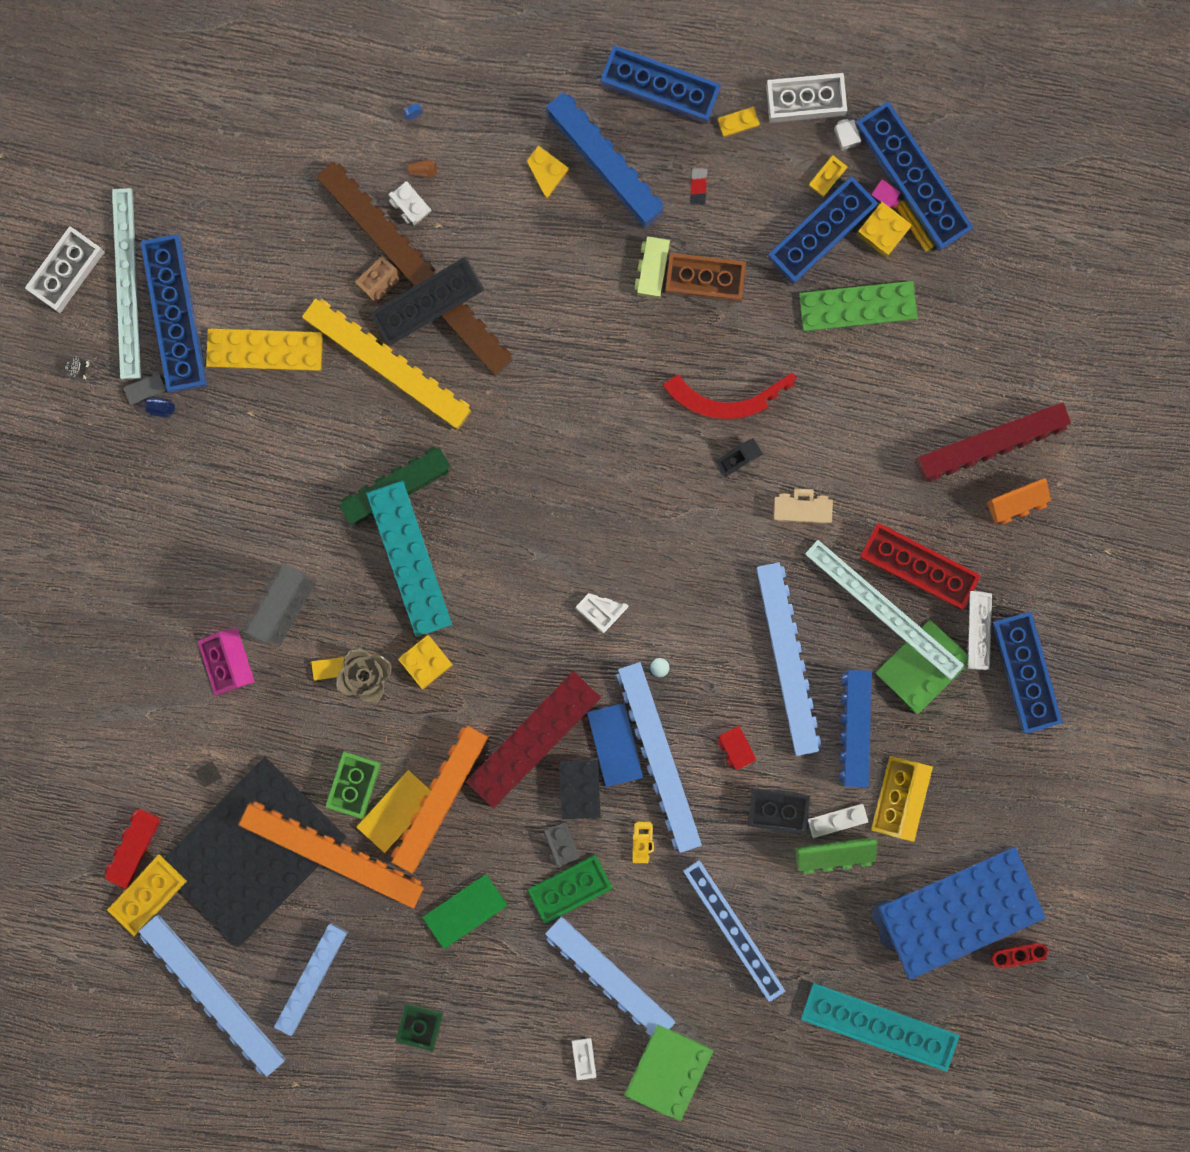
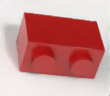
M739 725L718 736L720 740L717 743L721 751H726L728 757L725 759L730 768L734 767L735 770H738L757 760Z

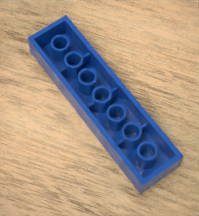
M563 92L546 106L547 116L646 229L663 215V202L657 195L654 197L651 194V188L645 181L641 182L638 179L636 170L632 166L629 168L626 165L624 156L620 152L616 153L612 147L614 146L607 137L604 139L601 136L599 127L595 123L591 124L589 122V116L586 112L576 107L574 98L570 94L567 96Z
M889 101L856 122L859 134L896 189L901 192L900 195L906 201L939 252L972 231L974 227Z
M176 234L140 241L167 392L173 394L208 387L182 239Z

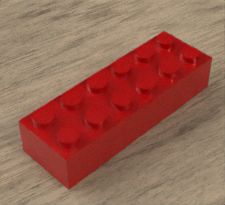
M876 523L859 556L865 562L959 610H964L970 599V591H974L981 577L980 574L880 523Z

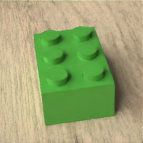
M346 751L343 752L326 807L363 819L382 763Z

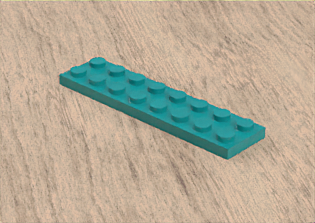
M400 481L367 492L366 494L415 636L418 637L452 625L404 482Z
M816 983L812 984L801 1016V1020L946 1072L949 1069L960 1037L957 1033Z

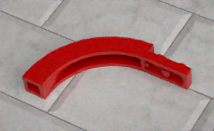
M792 372L757 396L733 403L717 402L701 396L692 390L679 374L664 383L662 387L675 402L696 415L713 420L731 421L751 417L766 410L769 407L766 400L768 399L771 402L779 396V391L782 389L787 391L795 386L794 382L797 378Z

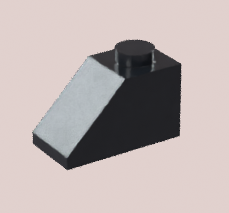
M754 438L740 444L716 460L724 476L727 477L763 455Z

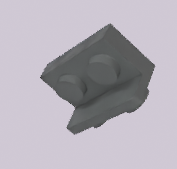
M567 822L544 830L545 834L542 836L546 846L550 845L552 852L549 855L553 864L557 863L559 867L580 858Z

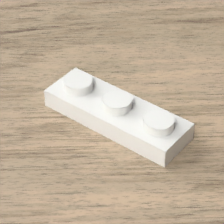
M863 803L808 819L812 838L868 823Z

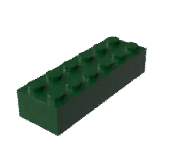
M440 447L428 449L425 451L426 455L421 458L418 456L408 461L409 465L404 468L399 466L391 471L392 474L388 477L383 475L375 480L376 484L370 487L368 485L363 486L355 496L350 494L341 499L342 503L339 506L349 524L355 527L374 516L366 494L367 492L403 481L409 496L453 471Z

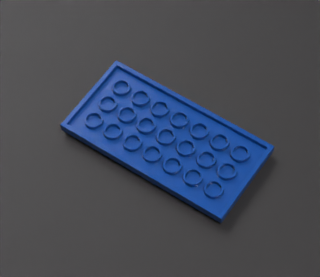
M1012 847L878 907L908 980L1046 919L1016 847Z

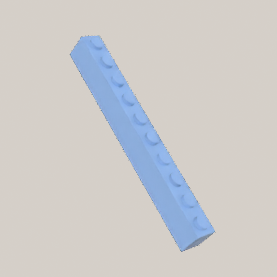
M780 562L756 567L794 753L795 756L818 752V747H821L819 735L816 736L814 728H817L816 718L811 715L810 709H813L812 699L807 696V690H810L808 679L803 677V672L806 671L804 660L799 658V653L802 652L800 641L796 642L795 634H798L796 622L792 623L791 615H794L792 603L788 604L787 596H790L788 585H784L783 578L786 577L784 566H780Z
M641 663L618 669L619 674H616L619 685H624L625 692H622L625 703H630L632 709L628 711L631 721H636L638 727L634 729L637 739H642L644 745L640 747L643 757H648L650 765H647L650 777L654 776L656 781L653 784L656 795H661L662 801L659 804L662 813H667L668 820H665L668 831H673L675 837L671 839L674 849H679L681 853L702 846Z
M160 915L155 916L139 931L142 941L154 948L153 953L159 959L163 958L167 963L165 965L172 974L175 972L178 975L179 983L184 988L188 987L192 991L191 996L193 999L205 1006L204 1011L210 1017L214 1016L218 1021L216 1023L223 1032L227 1031L229 1033L231 1042L235 1046L239 1045L244 1050L242 1054L247 1060H252L256 1064L255 1069L261 1075L265 1074L267 1077L286 1060L282 1053Z

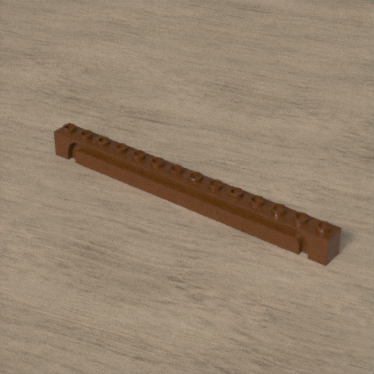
M333 161L316 176L319 182L331 193L413 286L435 275V268L429 262L425 264L421 259L423 255L417 248L412 249L408 245L410 241L404 234L401 236L396 231L398 227L391 220L387 221L383 217L385 213L378 205L374 207L371 204L372 198L366 192L362 193L358 189L360 185L353 177L349 179L345 175L347 171L340 163L336 165ZM461 304L442 315L441 317L494 376L498 375L512 362L510 351L505 346L501 348L498 345L499 339L492 332L489 334L485 330L487 326L480 318L476 320L472 316L474 312L467 304L465 306Z

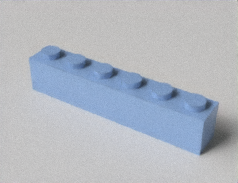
M332 922L328 925L274 1028L289 1036L294 1034L348 933L347 930Z

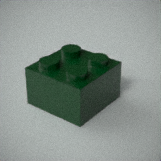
M406 1002L395 1042L433 1052L444 1012Z

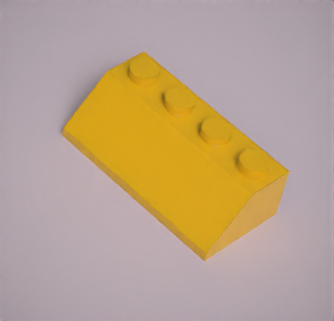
M889 756L871 831L914 842L933 769L932 766Z

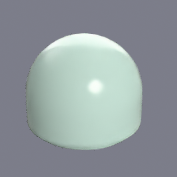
M663 658L655 659L650 666L652 674L656 677H664L668 674L670 668L669 663Z

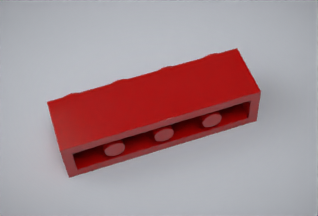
M142 808L137 811L134 810L129 820L132 823L129 829L126 828L121 836L123 842L121 846L116 847L113 853L115 858L112 864L109 863L104 873L107 874L106 880L125 889L130 886L160 824L161 817Z

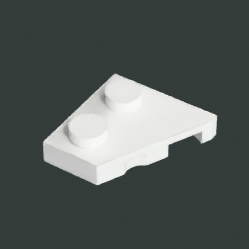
M588 593L575 609L604 634L629 606Z

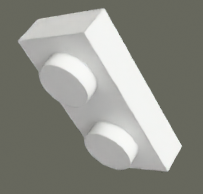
M591 1038L572 1040L577 1080L596 1078Z

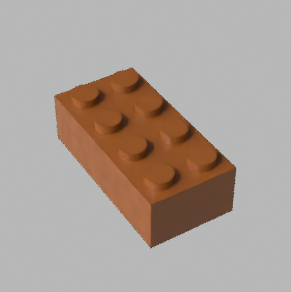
M670 253L665 294L741 303L746 262Z

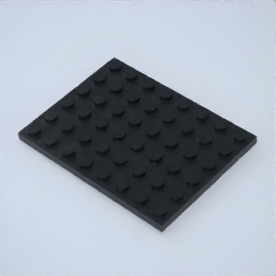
M266 756L164 858L187 881L179 890L237 948L320 865L309 858L239 826L249 802H259L265 806V810L270 812L272 810L278 811L283 814L282 818L286 820L292 818L300 822L299 826L305 829L307 826L317 830L316 834L322 837L328 835L335 839L334 843L340 845L347 838Z

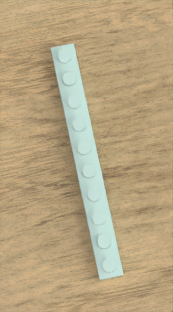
M131 188L112 189L120 379H141L133 190Z
M819 540L806 552L805 555L950 680L964 667L958 659Z

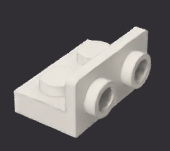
M407 181L393 193H389L391 198L389 202L395 209L399 207L403 212L401 216L408 224L411 222L415 226L431 212V209Z

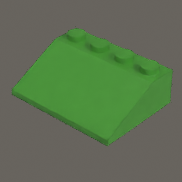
M929 620L922 629L964 665L957 673L958 675L968 666V655ZM907 642L875 673L914 714H919L952 681Z
M873 838L795 847L797 869L802 871L803 874L814 873V869H822V872L833 871V867L841 866V869H850L853 864H860V867L872 866L871 862H876L877 841Z
M657 1024L625 1092V1096L681 1121L714 1050L704 1043Z

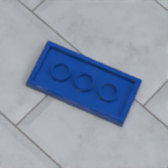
M625 703L587 712L606 787L643 778Z

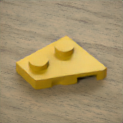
M539 146L527 160L544 196L548 199L569 168Z

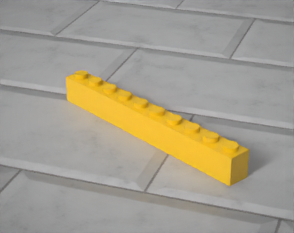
M315 298L302 316L305 321L452 427L459 430L471 413L468 403L462 399L457 401L453 398L455 394L450 390L439 388V383L431 377L425 378L422 375L423 371L414 365L412 368L407 365L408 360L401 355L396 357L391 353L392 349L383 343L381 346L375 342L377 340L375 336L369 332L364 334L360 331L362 327L352 321L350 324L345 320L346 316L338 310L336 312L332 311L329 303L323 299L318 301Z

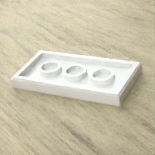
M970 591L968 669L990 670L992 593Z

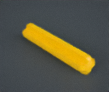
M900 201L896 208L902 217L912 225L910 229L923 249L929 251L934 247L933 242L906 201Z

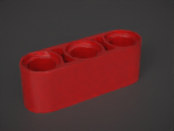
M1039 942L997 949L991 954V962L998 968L1039 962L1047 958L1048 949ZM1036 947H1042L1043 953L1039 957L1034 955ZM1018 950H1022L1024 953V957L1021 960L1015 959V953ZM998 954H1004L1005 961L1001 964L996 962Z

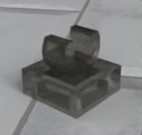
M73 357L72 362H65L64 369L70 371V376L86 380L89 361Z
M213 761L196 770L205 787L222 778Z

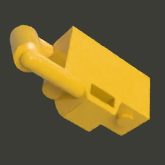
M650 821L636 822L634 824L633 863H648V853L654 851V841H652L653 824ZM639 829H648V834L639 833ZM649 843H652V850H648Z

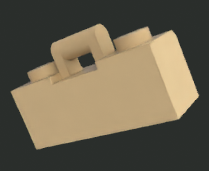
M794 488V498H791L790 494H779V497L774 498L773 521L831 524L833 500H829V496H817V499H813L814 489ZM798 496L809 497V501L798 500Z

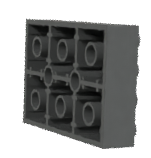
M285 563L277 568L274 574L276 579L273 584H268L264 592L267 594L263 601L260 600L255 607L257 613L254 618L250 617L245 625L247 629L246 634L266 645L279 648L317 582L315 579Z

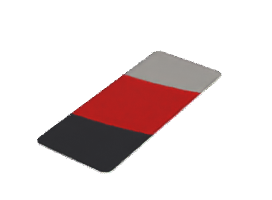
M692 168L690 204L705 205L707 169Z

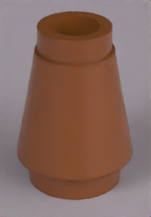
M430 159L409 164V175L426 178L437 176V163Z

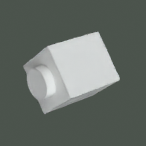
M848 119L839 121L834 130L841 151L860 145L861 139L855 121H849Z

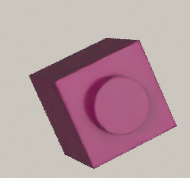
M884 180L880 181L871 195L878 205L883 202L888 207H893L894 209L901 200L898 197L901 192Z

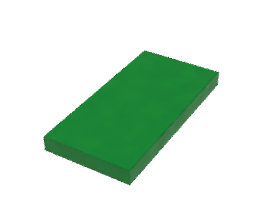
M595 854L527 889L544 924L612 890L613 887Z
M485 874L422 918L443 949H445L508 905L491 879Z

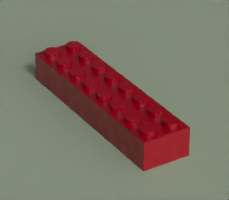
M1061 402L919 456L915 459L922 480H928L930 483L942 477L941 474L946 473L949 476L957 473L962 466H964V469L978 464V460L986 462L996 457L995 454L1000 453V456L1014 450L1013 447L1015 446L1018 449L1028 446L1032 443L1031 440L1033 439L1038 442L1049 437V433L1053 432L1054 435L1062 433L1068 429L1067 426L1071 424V420L1064 403Z
M573 671L466 782L494 809L601 697Z

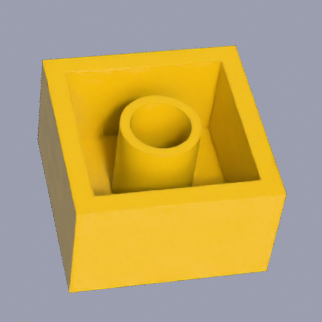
M881 202L860 228L857 236L887 258L912 225L885 203Z
M427 635L398 659L422 689H425L453 666L430 635Z

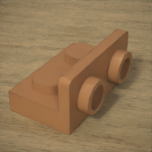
M381 256L355 283L377 303L399 282L402 275L390 262Z

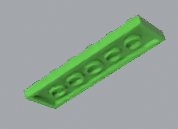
M913 281L799 293L803 332L918 319Z

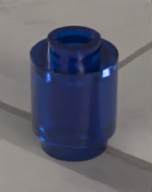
M152 397L147 399L145 411L151 416L170 418L175 412V404L172 403V399Z

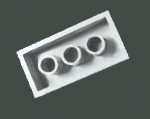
M844 73L767 80L766 90L770 123L845 116L847 113Z
M69 226L25 289L61 313L105 251Z

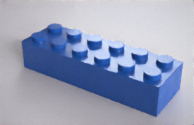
M613 45L600 80V86L704 124H708L721 88L719 83Z
M851 176L772 250L767 258L794 285L877 207L878 203Z
M1032 612L991 622L1022 734L1063 724Z
M846 670L845 674H842L841 686H845V693L841 694V705H844V713H841L840 724H844V732H840V744H843V751H840L839 762L843 763V771H839V782L844 787H869L872 671Z

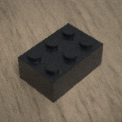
M598 759L559 761L562 820L601 818Z
M752 788L747 826L806 834L811 796Z

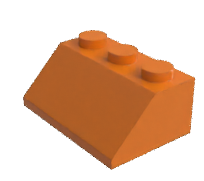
M1046 478L988 501L987 505L995 524L1000 522L1003 525L1011 522V517L1016 515L1019 518L1030 514L1029 510L1036 508L1038 511L1048 507L1046 503L1050 502L1051 498Z

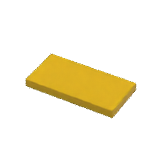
M408 770L360 822L357 828L385 853L412 824L410 821L415 812L419 813L422 809L419 805L423 797L429 796L431 790Z
M158 855L107 911L135 937L187 881L163 857Z

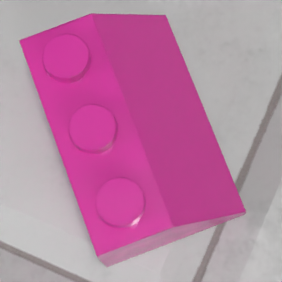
M238 628L221 631L197 641L215 696L254 683L253 673L250 669Z

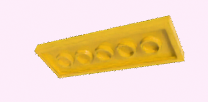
M208 329L206 367L321 371L323 333Z

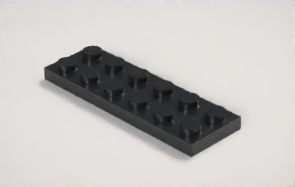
M463 257L372 311L370 315L389 347L485 291L467 257Z

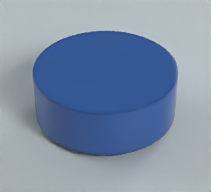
M416 103L408 106L403 111V115L406 120H412L418 117L423 110L420 104Z

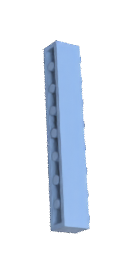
M700 860L684 869L685 875L768 1001L770 1002L784 993L785 990Z
M562 916L546 932L548 936L546 940L553 947L559 946L562 949L560 953L566 959L572 958L576 962L574 966L582 973L586 971L590 975L588 979L596 986L600 984L605 989L603 993L610 999L614 997L619 1002L617 1004L618 1007L625 1013L628 1010L633 1015L632 1019L639 1026L643 1024L648 1028L646 1032L651 1037L657 1024L668 1029L675 1024V1020Z

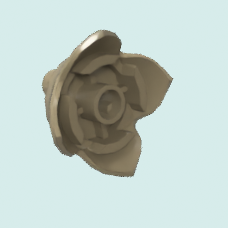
M362 649L351 650L344 657L343 668L337 676V690L347 696L357 695L366 703H377L384 693V681L391 674V663L382 656L369 654ZM362 670L368 672L365 679L358 676Z

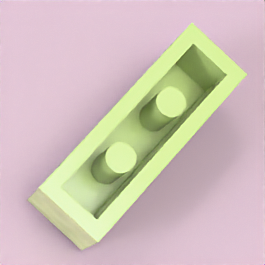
M647 236V241L642 242L641 253H644V258L639 260L638 271L641 272L640 279L636 278L634 290H638V296L660 299L670 240Z

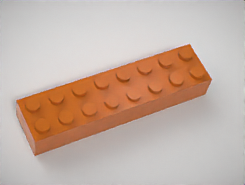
M471 726L462 727L457 736L460 739L458 744L452 745L448 752V755H450L448 762L444 761L438 770L441 773L439 778H434L429 787L432 791L429 796L423 797L419 805L422 809L419 813L415 812L410 821L413 824L410 830L406 829L400 839L403 841L401 847L396 846L391 855L394 858L392 863L410 873H414L489 738V736Z

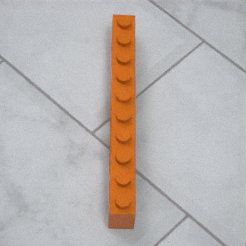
M249 802L239 826L414 909L424 889L421 880L413 876L411 879L403 876V871L396 868L391 870L386 867V863L380 860L374 862L369 859V855L361 851L357 854L351 851L352 847L344 843L341 845L334 843V838L328 835L322 837L316 834L317 830L308 826L305 829L299 826L300 822L292 818L286 820L282 818L283 814L278 811L272 810L270 812L265 810V806L259 802Z

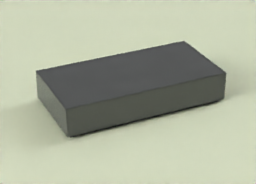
M159 373L123 387L131 406L167 392Z

